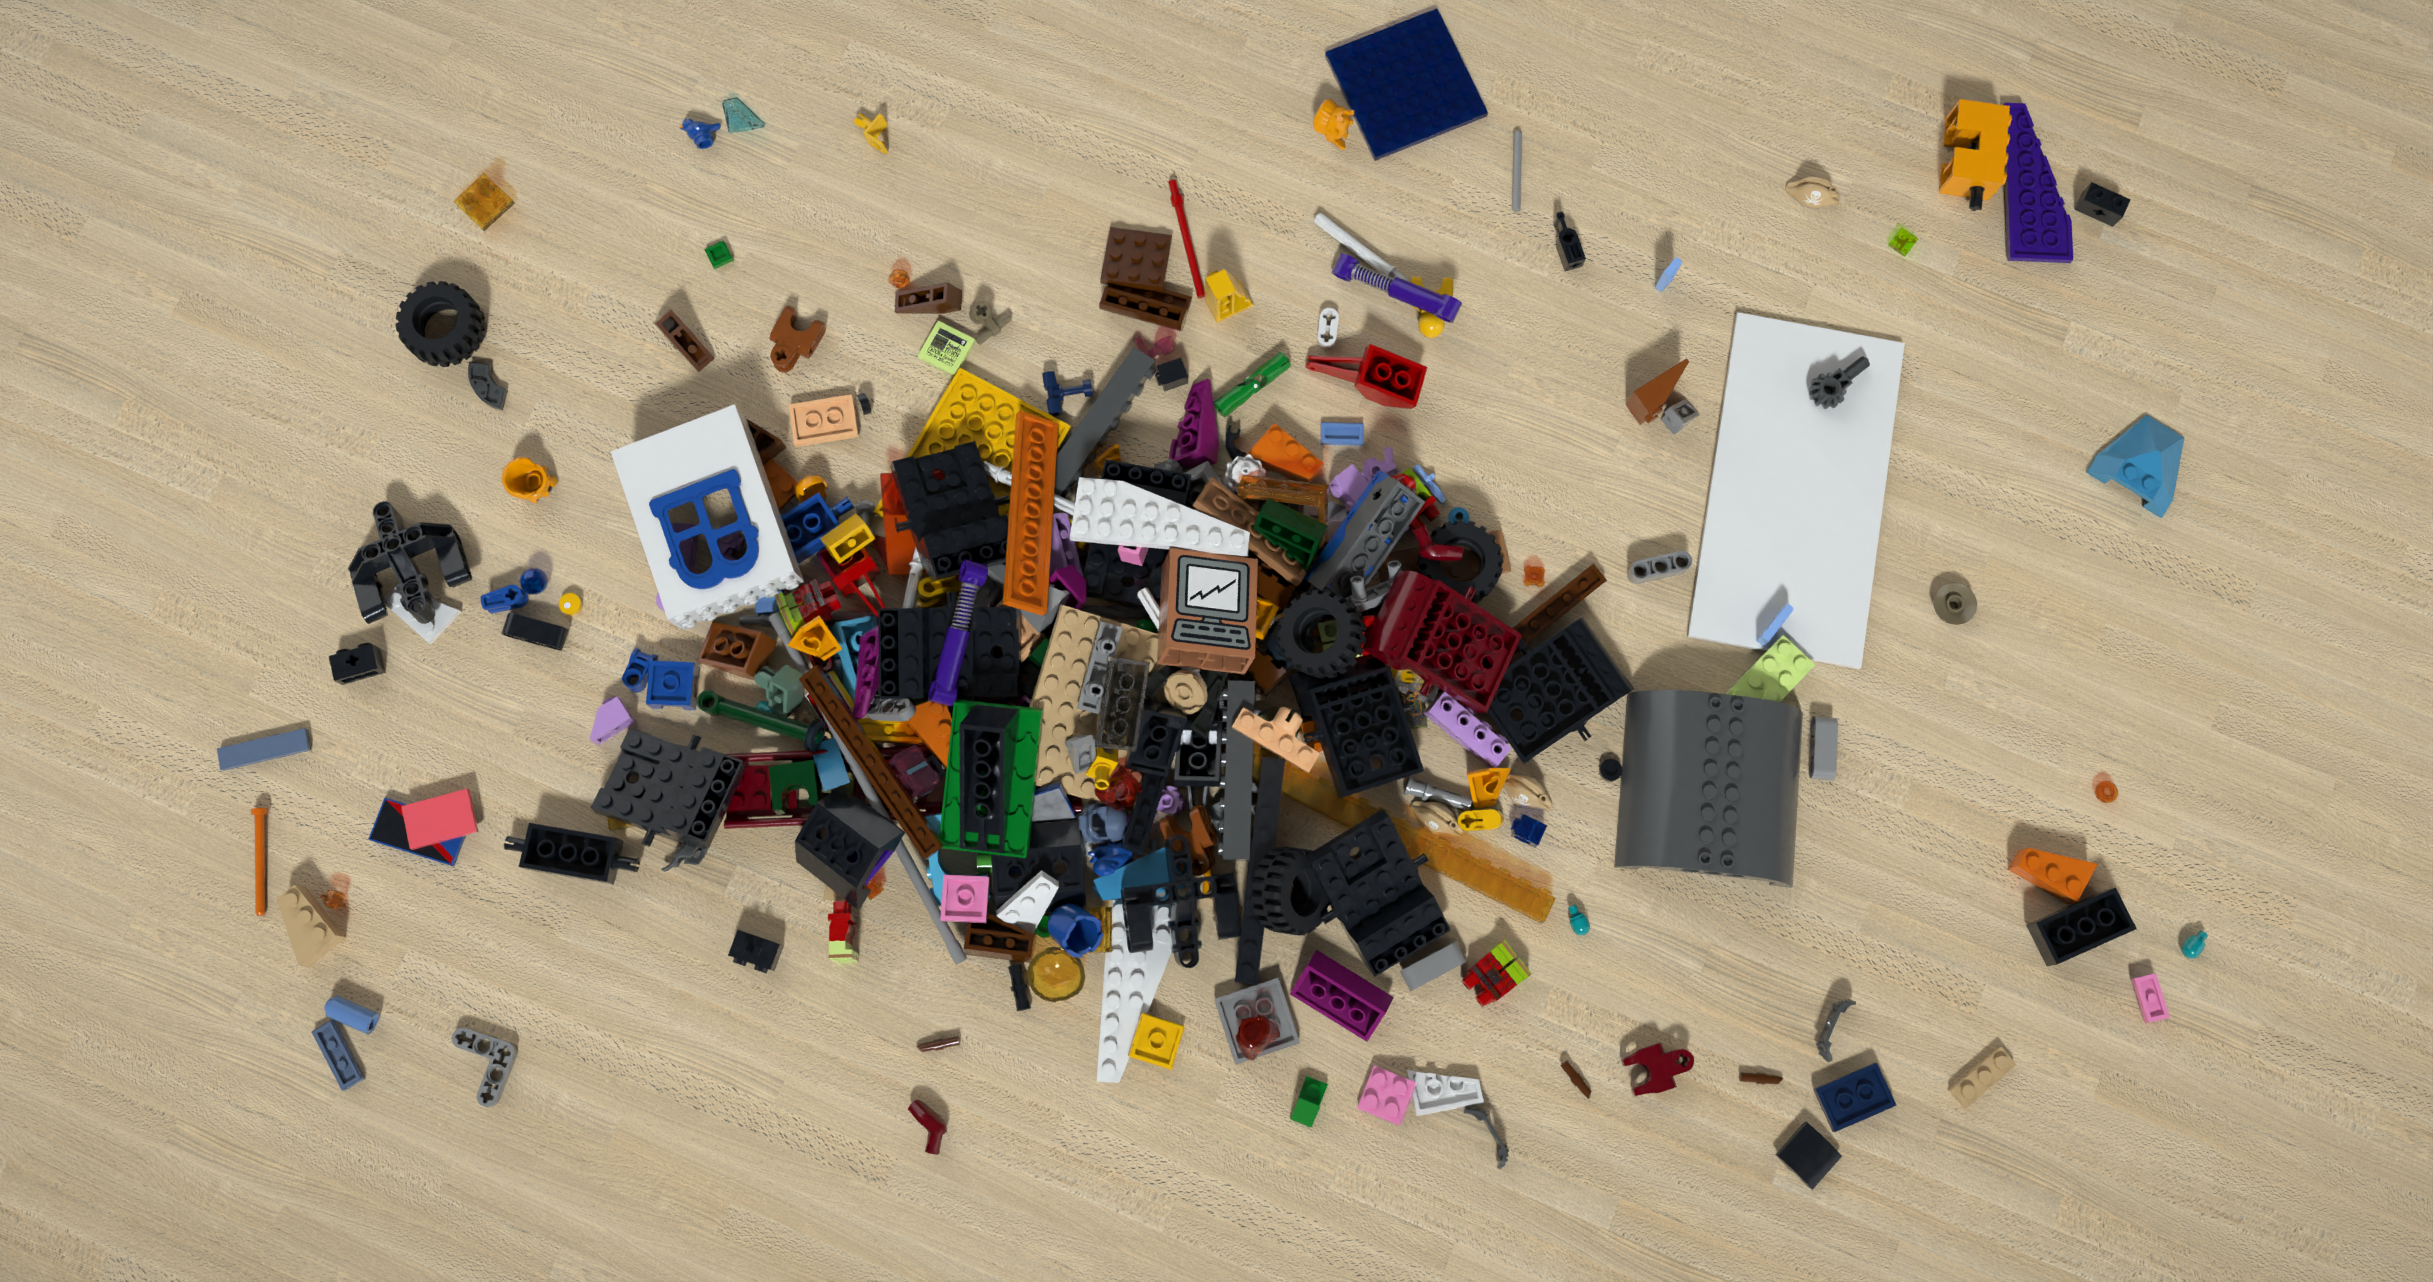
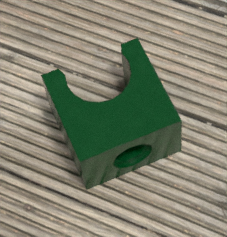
M814 760L768 766L773 810L777 815L786 814L785 800L787 795L793 790H806L809 795L808 801L813 808L821 800L818 770Z

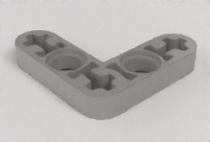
M878 687L866 715L871 720L907 721L914 716L916 707L906 698L879 699Z
M458 1028L452 1034L454 1046L490 1059L477 1093V1101L483 1107L495 1106L501 1099L518 1054L517 1047L511 1042L469 1028ZM466 1032V1037L475 1040L473 1043L463 1042L461 1044L462 1040L459 1039V1036L464 1035ZM483 1039L490 1041V1048L486 1052L481 1051L479 1048V1043ZM508 1047V1051L511 1052L510 1056L504 1057V1054L501 1053V1050L506 1049ZM503 1060V1063H507V1066L496 1064V1062ZM495 1068H500L503 1071V1077L499 1081H495L492 1078V1072ZM488 1082H489L490 1084L499 1085V1086H498V1088H492V1086H487V1085H488ZM491 1091V1095L494 1096L493 1100L487 1101V1098L484 1097V1094L489 1093Z

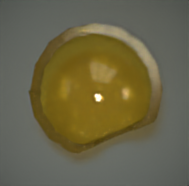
M1048 947L1038 952L1030 962L1027 970L1028 984L1032 991L1043 1000L1054 1003L1056 1001L1068 1000L1075 995L1077 996L1084 986L1085 972L1083 962L1077 957H1072L1061 947Z

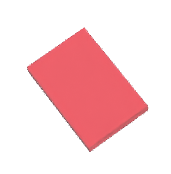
M463 789L401 806L411 850L478 832L470 789Z

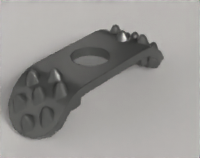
M1848 999L1833 1004L1818 1043H1816L1819 1050L1818 1054L1827 1062L1833 1060L1830 1053L1832 1043L1829 1042V1038L1841 1012L1845 1013L1849 1006L1856 1005V1001Z
M1475 1107L1465 1109L1464 1113L1474 1115L1478 1121L1483 1120L1499 1146L1496 1150L1499 1155L1497 1168L1501 1169L1508 1161L1506 1159L1509 1155L1507 1154L1509 1152V1149H1506L1507 1145L1503 1144L1487 1118L1488 1114L1486 1111H1481L1480 1108L1477 1109Z

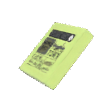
M938 320L920 350L918 358L955 376L976 340Z

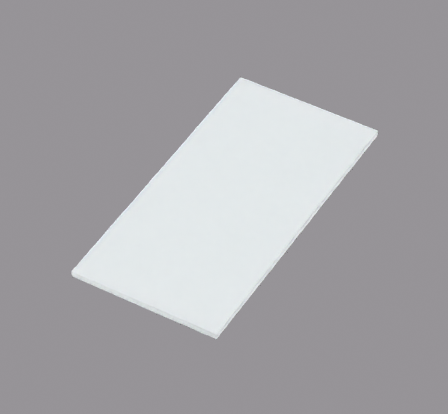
M1737 312L1687 637L1766 652L1781 635H1784L1812 661L1854 669L1861 668L1905 343ZM1860 357L1868 358L1870 366L1851 380L1853 383L1846 389L1847 392L1843 396L1844 400L1842 403H1838L1835 408L1829 406L1827 409H1824L1823 404L1816 406V399L1810 400L1812 393L1808 391L1812 386L1811 382L1819 374L1823 373L1825 376L1830 372L1833 374L1839 368L1843 371ZM1824 388L1826 393L1831 394L1828 388ZM1788 603L1793 607L1792 613L1771 640L1762 646L1757 642V639L1779 611Z

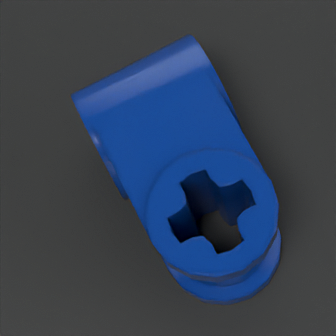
M639 648L633 650L622 676V681L629 690L638 693L646 688L650 661H658V655L646 654L641 652ZM638 676L639 681L634 685H630L631 679Z

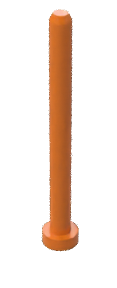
M268 808L251 809V815H255V910L257 916H264L265 914L264 815L268 814Z

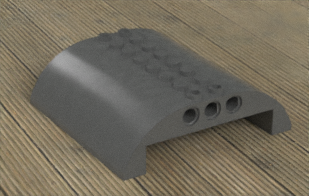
M1646 690L1628 693L1614 867L1633 870L1646 867L1767 881L1772 886L1792 888L1803 712L1796 707L1777 701L1701 691Z

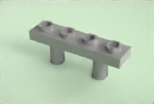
M1397 560L1388 562L1389 580L1365 589L1362 576L1351 577L1352 595L1345 599L1353 603L1359 612L1373 609L1377 605L1384 603L1398 572L1402 571L1401 562Z
M1100 621L1077 709L1096 714L1100 713L1123 627Z

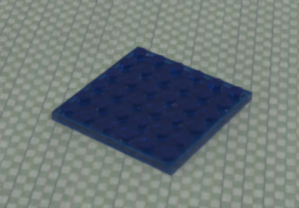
M1437 8L1325 52V58L1350 110L1355 112L1353 117L1374 161L1488 115V111Z

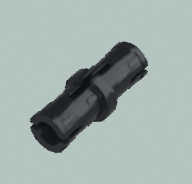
M1022 964L1008 967L1012 983L1010 988L1011 992L1014 993L1017 1011L1031 1009L1027 992L1029 987L1028 983L1025 982Z

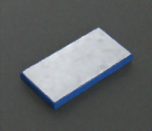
M1060 782L1035 790L1031 823L1067 821L1076 818V812Z

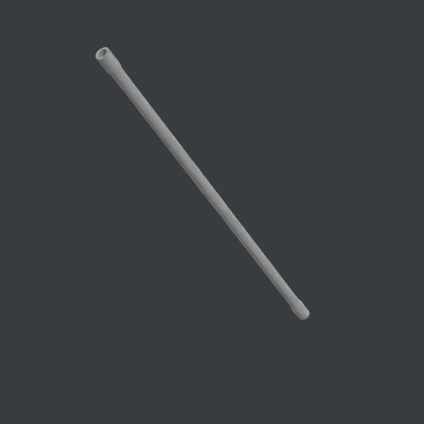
M781 612L770 615L769 620L776 633L780 636L796 668L802 674H805L810 668L801 651L787 646L793 637L784 622ZM821 712L871 807L892 822L874 786ZM901 839L895 851L941 934L955 965L965 961L967 956L952 933L947 921L940 920L941 910Z

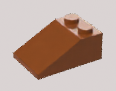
M1687 358L1633 391L1626 406L1639 425L1644 422L1649 424L1659 417L1658 414L1663 411V405L1689 363Z
M712 622L696 662L742 678L754 680V675L762 667L768 665L777 641L760 631Z

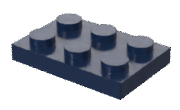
M1872 1063L1813 1089L1832 1132H1837L1897 1106L1877 1063Z

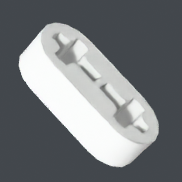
M1326 308L1320 314L1317 343L1324 349L1332 348L1336 342L1339 314L1333 308ZM1328 314L1332 315L1330 326L1326 325ZM1325 331H1329L1330 339L1328 342H1324Z

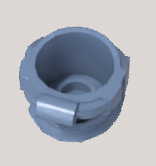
M1102 803L1084 805L1082 814L1079 816V830L1082 831L1086 842H1116L1124 838L1128 819L1126 811L1122 806L1113 803L1110 805Z

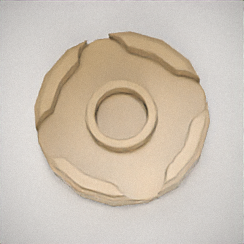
M1179 670L1167 679L1164 691L1166 699L1173 708H1178L1185 714H1193L1204 706L1207 701L1206 686L1195 673L1188 670Z

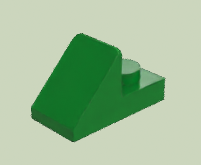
M1306 1076L1290 1119L1312 1127L1328 1084Z

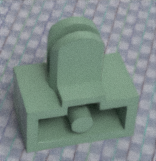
M785 665L776 672L764 666L754 675L756 684L766 690V699L769 700L768 708L776 714L788 718L802 704L803 684L799 678L804 674L799 670Z

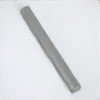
M1521 131L1514 132L1512 211L1518 212L1521 209Z

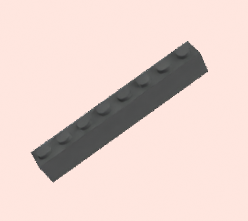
M1135 347L1130 351L1056 456L1054 494L1065 499L1070 496L1073 490L1071 487L1075 481H1079V477H1083L1085 473L1084 468L1087 464L1091 465L1097 456L1096 451L1098 448L1105 446L1109 439L1108 434L1110 431L1116 430L1121 422L1120 417L1122 414L1128 413L1133 403L1131 401L1135 396L1138 397L1142 393L1145 381L1147 379L1150 380L1156 372L1154 359Z
M1228 680V687L1224 686L1223 700H1228L1227 708H1223L1222 721L1227 722V730H1222V744H1226V753H1221V766H1225V775H1221L1220 788H1225V797H1220V810H1224V819H1219V833H1223V842H1219L1218 855H1223V861L1250 862L1253 740L1233 729L1232 725L1243 707L1254 713L1255 681Z

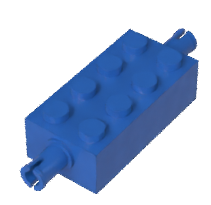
M818 492L781 516L798 564L825 548L820 538L840 525L838 522L839 517L855 508L848 497H845L831 507L830 505L827 506Z

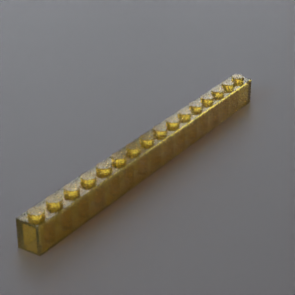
M1253 747L1252 780L1260 783L1263 757L1274 758L1267 749L1260 747L1258 750ZM1285 760L1282 795L1348 828H1352L1383 809L1390 816L1412 860L1424 853L1429 862L1423 864L1424 866L1540 924L1546 921L1556 899L1551 896V891L1543 887L1537 889L1531 886V881L1523 877L1517 879L1511 876V871L1503 867L1497 869L1491 866L1492 862L1483 857L1477 859L1471 856L1469 850L1463 847L1457 849L1451 846L1449 840L1443 837L1437 839L1430 835L1431 832L1423 827L1417 829L1410 825L1411 822L1403 817L1397 819L1391 816L1389 810L1382 807L1377 809L1371 806V802L1365 798L1359 797L1357 799L1350 795L1339 799L1336 789L1330 786V781L1322 777L1318 780L1311 776V772L1308 774L1300 768L1298 770L1291 766L1292 763Z

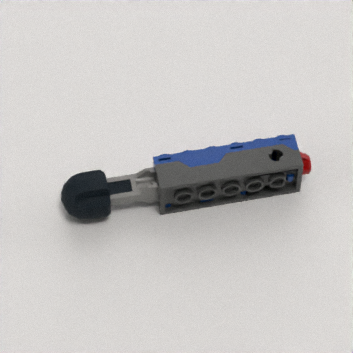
M1378 470L1304 576V579L1312 584L1307 592L1312 594V591L1317 589L1323 592L1329 590L1346 598L1352 595L1350 578L1353 576H1362L1364 578V586L1368 585L1425 503L1416 495L1415 480L1404 473L1390 477ZM1323 616L1315 619L1308 628L1306 644L1309 651L1315 646L1314 640L1309 636ZM1277 625L1266 643V653L1273 658L1271 662L1276 666L1285 669L1294 668L1291 666V663L1284 659V652L1279 650L1278 643L1281 640L1277 638V631L1281 629V626Z

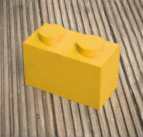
M854 514L820 539L831 556L840 564L873 541L875 537L866 523L857 514Z

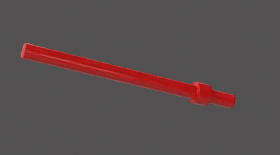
M1170 180L1168 182L1172 195L1170 200L1172 207H1175L1197 298H1204L1205 292L1183 209V196L1179 193L1177 181Z

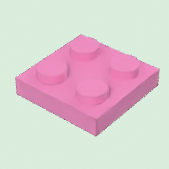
M944 875L940 920L987 923L990 878L984 876Z
M1373 1066L1357 1108L1401 1126L1417 1083Z

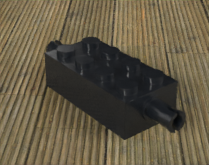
M529 823L525 839L507 836L505 841L514 844L504 843L505 850L522 852L519 863L520 868L614 885L618 869L638 872L639 867L630 864L640 865V858L621 856L624 841L619 838Z

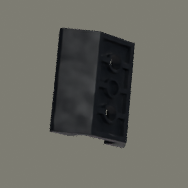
M840 786L816 803L796 837V862L856 909L860 910L871 892L864 883L883 851L894 852L905 832L844 786ZM823 828H826L827 835L822 839L821 831ZM856 851L858 858L853 863L851 856Z
M1079 820L1031 823L1030 844L1026 858L991 854L996 910L1041 870L1059 882V888L1045 912H1053L1060 905L1067 903L1076 904L1083 909H1087ZM1056 863H1065L1067 871L1061 875L1057 874L1054 871ZM1012 866H1018L1022 870V875L1019 878H1012L1009 875V869Z

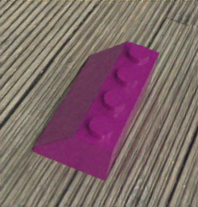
M1318 950L1313 954L1290 993L1293 997L1366 1042L1386 1014L1394 998Z

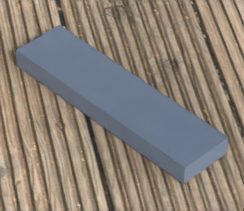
M306 728L217 748L219 767L222 771L311 751L309 733Z

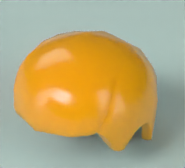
M809 475L798 482L795 488V495L800 504L818 492L824 500L827 497L825 488L827 489L828 486L821 476Z

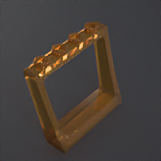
M1250 475L1242 476L1237 496L1245 503L1246 498L1260 500L1270 498L1276 502L1315 506L1318 509V521L1327 525L1329 485ZM1327 530L1319 548L1318 556L1327 545Z

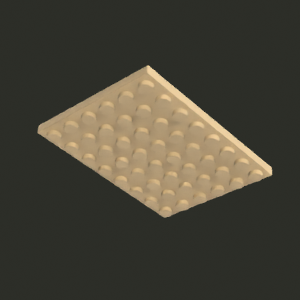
M1060 604L1030 704L1031 708L1043 709L1041 743L1039 746L1035 785L1045 787L1060 782L1066 794L1106 805L1111 803L1118 804L1125 810L1132 812L1144 772L1125 769L1124 766L1133 721L1140 699H1148L1135 688L1152 674L1166 666L1157 664L1158 634ZM1102 621L1123 627L1100 713L1096 714L1077 709L1099 624ZM1163 683L1153 697V701L1168 704L1164 691L1166 683ZM1083 734L1086 736L1092 734L1095 740L1096 756L1097 740L1099 738L1118 745V764L1109 776V786L1107 789H1097L1094 785L1095 778L1086 776V771L1075 774L1065 741ZM1102 746L1106 753L1113 754L1109 747Z

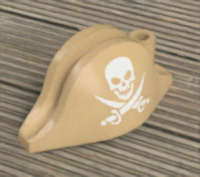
M1805 177L1788 183L1785 187V192L1808 207L1819 208L1839 203L1840 196L1837 193V187L1832 186L1831 182L1821 177Z
M1508 775L1503 787L1514 804L1524 809L1550 810L1552 803L1537 779L1528 775Z
M1413 801L1411 804V810L1428 833L1435 836L1460 838L1463 830L1459 827L1455 815L1445 804L1431 801Z

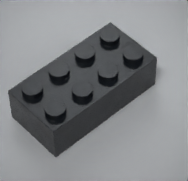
M2116 887L2101 891L2026 925L2046 966L2060 964L2137 929Z

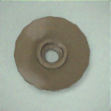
M1955 582L1945 584L1934 595L1933 605L1935 612L1941 620L1948 624H1965L1976 613V597L1971 589L1963 584ZM1950 602H1953L1955 604V609H1952L1950 607Z

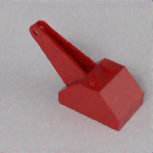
M1372 344L1365 347L1362 358L1308 356V362L1305 365L1308 370L1355 383L1354 387L1365 399L1383 406L1412 409L1417 406L1428 368Z
M827 548L818 552L816 556L842 595L845 597L856 592L878 618V612L858 589L868 582L881 608H886L872 583L881 572L865 548H861L840 564L831 556Z

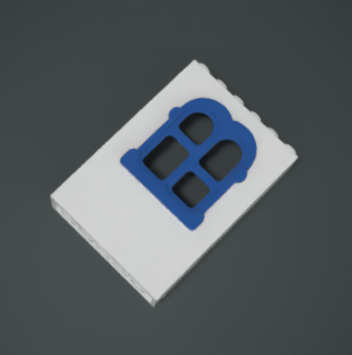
M735 404L611 451L667 619L678 628L684 630L693 628L695 623L711 621L718 614L732 613L739 606L744 604L746 606L753 605L758 602L757 599L765 596L766 598L773 597L778 594V591L794 589L799 586V583L804 582L747 419ZM722 489H728L738 519L732 524L719 529H713L703 503V498ZM688 502H693L700 520L699 524L684 531L675 532L668 514L669 510ZM742 531L747 542L746 553L738 560L731 561L725 559L720 552L717 543L718 539L731 533ZM704 534L713 561L708 571L695 574L686 567L679 544L683 540Z

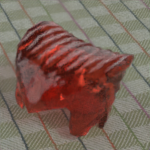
M1121 765L1112 777L1109 778L1108 788L1105 790L1095 788L1094 792L1095 796L1105 805L1111 806L1115 810H1122L1124 807L1134 806L1136 792L1141 793L1142 786L1130 770L1125 769L1124 765Z
M1258 1014L1256 1017L1241 1019L1238 1033L1235 1037L1240 1051L1247 1059L1253 1061L1281 1034L1271 1021Z

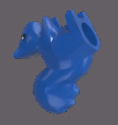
M1124 838L1119 843L1113 844L1110 841L1106 846L1098 845L1088 852V855L1092 856L1090 863H1094L1093 870L1097 875L1108 876L1113 874L1119 867L1133 862L1132 852L1121 848Z

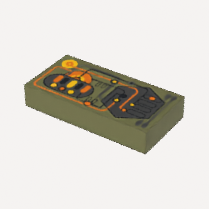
M1423 683L1400 686L1402 704L1413 701L1414 704L1407 707L1415 705V710L1405 712L1410 729L1427 728L1428 726L1427 716L1423 714L1426 710L1425 698L1419 693Z

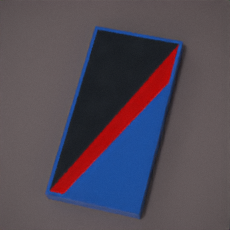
M384 797L368 840L455 866L466 836L411 850L401 806L407 804Z

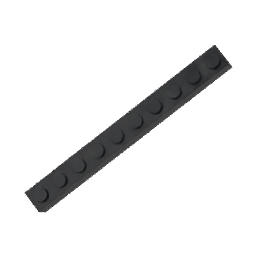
M1263 757L1235 975V982L1258 984L1265 927L1257 919L1258 915L1254 913L1252 908L1254 903L1251 902L1250 896L1252 895L1251 882H1254L1255 877H1253L1255 870H1258L1260 860L1265 859L1264 856L1275 848L1285 759Z

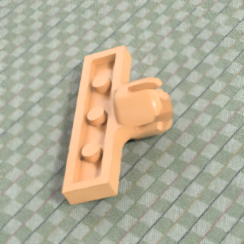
M1243 707L1232 728L1309 774L1320 753L1296 739L1295 734L1302 724V717L1295 712L1290 722H1287L1286 719L1291 709L1281 707L1274 719L1268 722Z

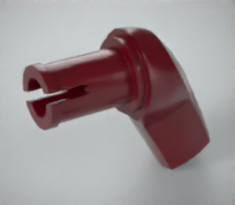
M1426 525L1413 530L1421 548L1419 549V554L1423 558L1439 561H1456L1462 558V547L1433 543Z
M915 1100L910 1104L908 1110L929 1132L925 1152L938 1155L940 1154L943 1134L947 1132V1124L924 1102Z

